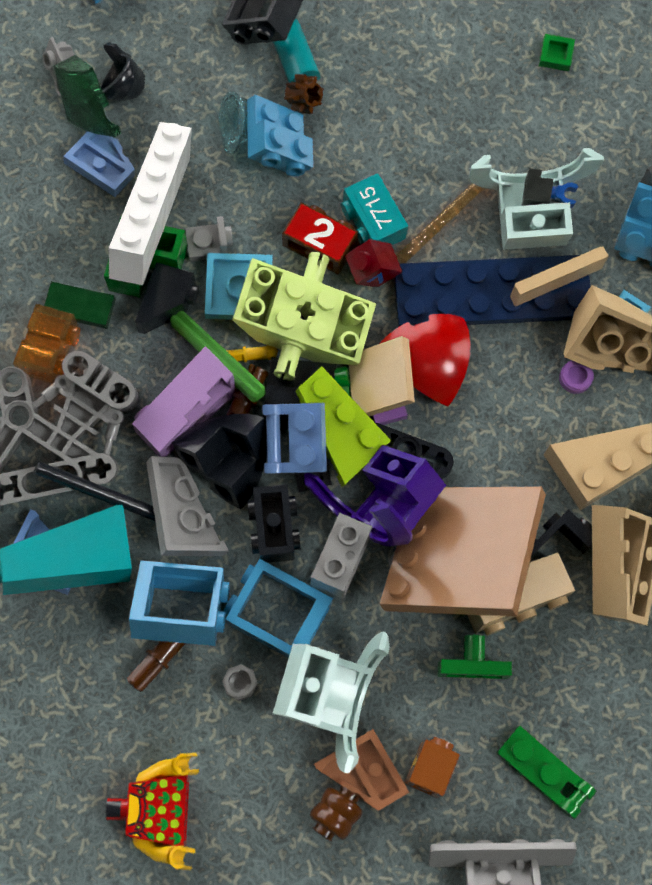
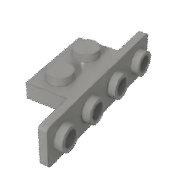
M518 839L510 843H493L489 840H479L474 843L458 844L455 841L445 840L430 845L429 867H465L466 885H541L539 866H570L573 864L577 849L575 842H565L561 839H551L540 843H529L527 840Z

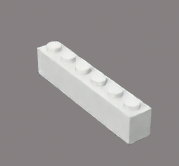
M159 123L109 246V279L143 285L190 160L192 128L179 126L174 123Z

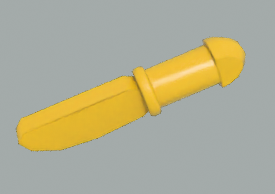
M269 345L249 348L243 346V349L226 350L237 361L244 360L245 363L251 360H271V357L276 358L278 354L277 348Z

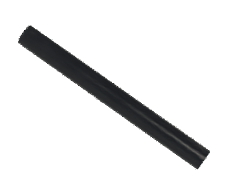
M38 461L35 467V475L114 506L123 505L125 510L155 521L152 505Z

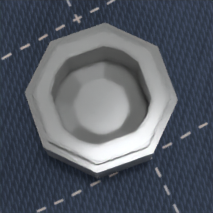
M242 664L229 668L222 680L226 694L238 701L252 697L258 686L254 670Z

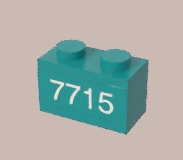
M378 173L344 188L341 209L348 221L351 219L354 221L360 244L372 239L394 245L406 239L408 224Z

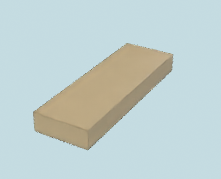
M600 246L515 283L510 298L514 305L518 306L601 270L609 256L604 247Z

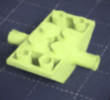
M319 252L309 253L304 276L252 258L232 321L256 341L281 350L274 375L281 378L282 373H285L284 380H294L300 357L321 363L358 365L376 307L374 302L323 284L322 281L330 259L323 254L322 259L318 261Z

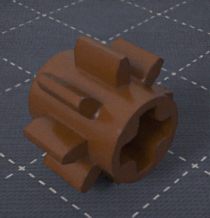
M295 74V81L286 83L284 100H287L292 105L291 110L312 114L313 107L322 104L324 89L316 83V76Z

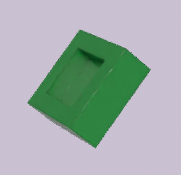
M545 34L539 66L569 72L575 39Z

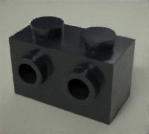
M288 484L254 487V500H247L249 521L256 520L257 533L251 534L252 554H259L260 559L267 563L294 560V550H301L299 529L292 530L291 517L297 516L296 497L289 496Z

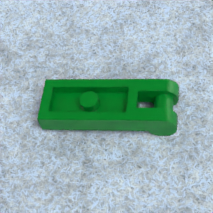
M520 725L496 752L506 763L574 820L580 814V806L586 799L591 800L597 792L593 786L580 778ZM566 783L575 789L569 798L560 793Z

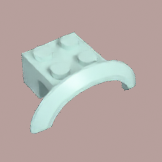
M377 633L367 644L357 663L341 659L338 654L308 644L292 645L272 714L337 733L336 761L339 770L344 773H349L358 763L359 755L356 747L358 720L374 671L389 652L390 646L387 633Z

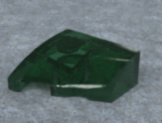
M76 55L53 65L67 120L95 134L108 137L120 135L119 125L113 124L105 115L104 108L109 106V103L100 88L93 67Z

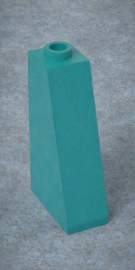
M115 505L0 549V583H2L3 595L129 582L131 577L132 565L123 505Z

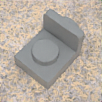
M223 216L217 217V224L186 228L190 262L207 260V253L228 254L227 246H233L231 226L224 227Z

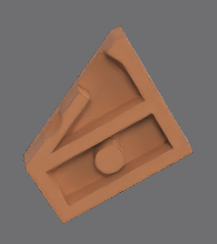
M373 729L356 739L359 759L357 765L349 773L339 770L335 752L314 764L317 770L353 792L378 811L409 793Z

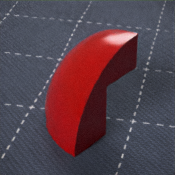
M452 314L429 315V321L415 326L407 322L399 326L380 343L401 336L409 339L413 387L434 401L448 407L463 383L470 358V335L464 318Z

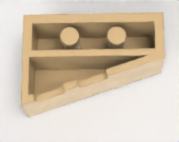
M652 423L551 444L544 453V456L578 508L582 510L652 468Z
M592 505L594 615L614 621L648 625L652 604L651 517L626 507Z
M559 553L530 562L517 617L468 615L475 634L485 631L486 636L505 629L504 622L516 618L518 623L537 616L536 609L548 605L549 610H553L569 603L567 597L575 592V589Z

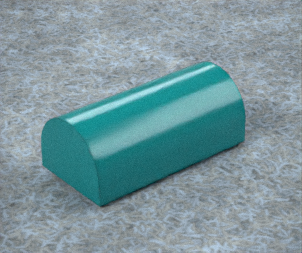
M295 18L286 40L274 41V47L289 83L295 81V74L316 76L318 80L320 79V72L301 25Z

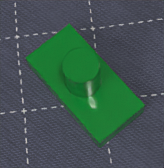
M483 635L464 636V660L441 659L438 662V677L508 679L512 676V662L485 661V636Z

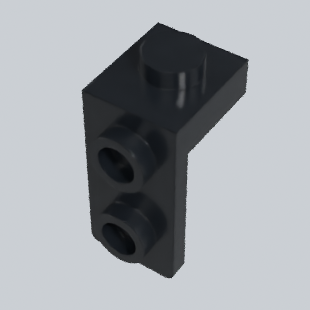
M569 509L562 516L556 512L542 526L546 532L538 540L535 538L531 557L558 530L584 554L592 546V525L584 518L578 519Z

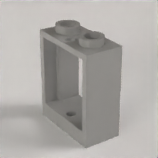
M339 513L312 573L310 586L332 597L333 602L342 605L369 543L372 526Z

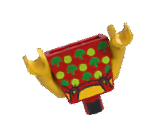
M181 753L176 758L158 761L140 772L136 782L129 783L128 798H108L106 803V820L126 821V836L132 837V842L136 849L153 861L169 864L173 868L181 870L192 869L191 866L184 864V856L187 852L195 853V849L186 847L190 781L188 775L199 773V769H190L188 764L191 757H197V753Z

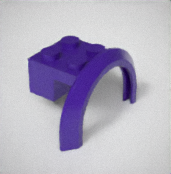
M384 445L378 449L362 469L363 473L376 488L356 513L338 499L318 476L308 472L304 474L305 485L336 517H338L339 513H342L372 526L369 539L388 547L406 545L411 542L413 538L411 531L446 487V484L426 459Z

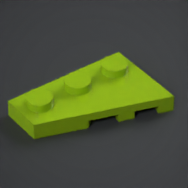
M322 366L295 391L301 403H325L326 456L328 460H331L338 474L336 477L341 488L370 461L382 445L386 446L391 441Z

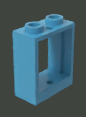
M259 559L256 566L250 564L241 579L244 587L239 596L233 594L224 609L227 614L226 624L289 658L292 645L240 618L243 609L263 574L315 602L292 645L311 644L332 605L333 598Z
M140 560L129 616L131 638L215 646L217 632L224 633L226 612L221 611L222 603H228L230 582H224V568ZM155 588L212 593L208 622L150 617Z

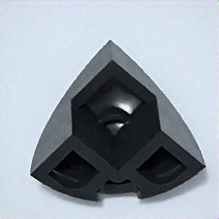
M252 414L219 416L190 428L173 441L172 445L192 473L202 474L204 479L209 481L210 489L229 504L242 509L248 502L247 500L253 495V488L257 487L264 470V463H266V423L264 417Z

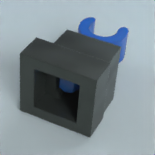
M529 168L525 179L521 206L550 204V199H553L559 203L570 202V208L574 207L576 201L567 199L564 193L567 191L576 192L577 184L566 183L563 186H553L554 179L541 177L542 170Z

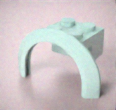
M583 148L577 159L562 167L542 171L541 177L554 179L553 186H563V184L580 180L596 172L603 163L604 156L591 148ZM484 155L471 166L469 178L473 184L497 190L503 250L568 244L573 235L570 202L559 203L550 199V204L521 206L527 173L512 174L496 171L489 165L490 155Z

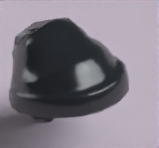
M106 43L104 49L113 60V65L99 88V96L105 101H125L137 98L145 88V74L132 59L131 55L122 51L115 43Z

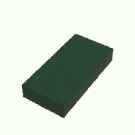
M51 282L42 312L45 316L108 329L116 298L115 295Z

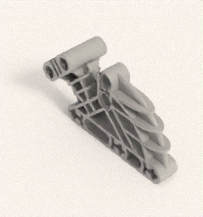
M73 351L64 358L62 370L65 375L57 376L55 382L42 392V396L35 400L31 379L25 371L14 366L3 368L0 371V406L2 411V417H0V473L25 435L64 459V461L49 463L48 465L56 468L68 465L73 466L78 473V477L86 479L81 463L86 462V468L89 469L99 466L98 460L102 459L105 464L111 465V470L106 471V477L102 479L101 474L97 473L87 476L91 482L99 485L112 482L118 475L119 465L110 456L113 440L116 441L120 424L124 420L122 412H128L137 406L139 401L137 389L126 378L113 372L109 367L102 365L98 360L82 351ZM81 362L88 367L83 370L82 376L75 372V370L79 369V363ZM19 374L22 378L21 388L18 391L9 392L6 388L7 378L10 375ZM120 388H123L126 392L130 391V395L125 396V402L123 403L116 398L114 399V396L119 394ZM61 393L67 398L63 408L54 404L53 408L61 413L56 426L39 415L37 408L45 401L49 402ZM25 407L29 412V419L24 425L17 426L13 421V413L17 408ZM100 420L108 424L104 437L107 439L103 453H98L79 441L88 431L97 436L100 432L92 427ZM35 467L0 474V483L2 485L17 484L19 489L5 492L3 494L4 499L0 495V506L75 490L64 487L36 494L32 493L27 488L26 481L34 473Z

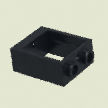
M233 0L222 26L231 34L235 42L242 45L285 41L303 0H273L266 17H258L265 0Z

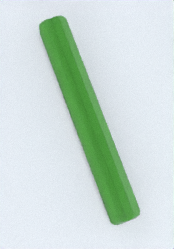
M179 311L176 315H172L170 318L172 327L198 352L206 346L234 375L235 386L250 401L257 402L265 395L264 385L184 311Z

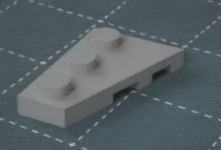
M151 456L146 465L161 556H224L229 550L224 540H219L213 528L215 522L210 513L206 514L198 498L200 492L180 457Z

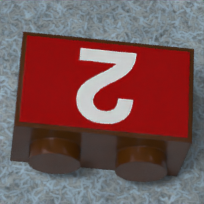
M301 202L282 233V246L309 259V253L311 252L320 253L318 261L325 254L330 259L326 269L339 275L347 262L345 255L354 250L357 245L358 231L347 221H337L327 216L326 212L315 205L308 206Z

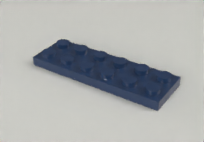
M579 255L400 264L402 273L394 277L398 327L407 322L412 326L429 321V315L432 314L457 315L463 317L467 325L572 320L574 311L591 287L590 278L587 275L515 306L510 298L515 283Z

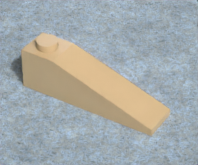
M591 285L574 311L564 357L597 370H604V367L621 368L623 372L634 373V370L652 371V316L624 299Z

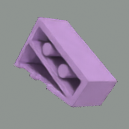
M205 346L150 405L143 407L135 415V421L132 423L135 432L159 457L168 456L174 450L173 441L190 428L207 421L233 398L232 394L235 391L234 375Z

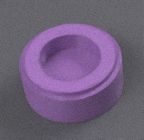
M572 360L563 366L559 374L561 386L573 394L585 392L594 379V373L591 368Z

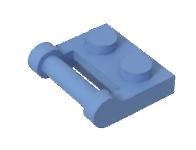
M325 403L262 405V413L266 415L268 462L264 463V473L327 472ZM281 414H288L290 462H281Z

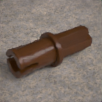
M160 641L152 650L148 649L146 651L148 655L127 677L128 683L139 692L144 691L162 669L167 670L169 668L167 664L187 643Z

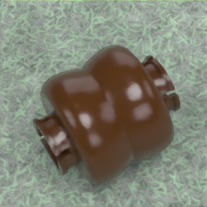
M343 786L340 787L339 791L331 787L327 788L320 802L310 812V818L316 822L312 829L330 842H332L334 836L340 840L346 839L351 832L352 825L362 816L363 811L356 804L360 798Z

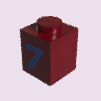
M369 239L345 255L354 280L359 285L380 287L402 273L391 243Z

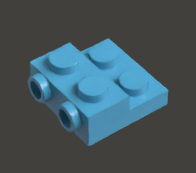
M256 94L247 99L248 158L260 162L265 167H273L284 171L289 176H301L306 171L312 169L313 139L304 135L303 114Z
M639 182L617 236L614 249L619 250V255L624 259L636 261L640 257L649 260L651 266L652 186Z

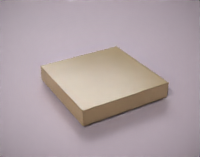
M401 336L363 349L360 363L358 365H349L351 398L369 417L415 403L409 339Z

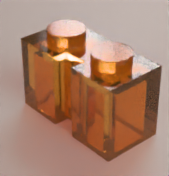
M36 304L27 325V335L25 340L21 341L13 365L25 371L31 378L53 384L57 376L65 375L62 370L63 360L68 355L70 347H75L78 343L81 330L78 327L74 314Z

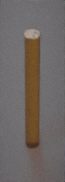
M471 183L396 254L397 259L402 264L407 263L485 188Z

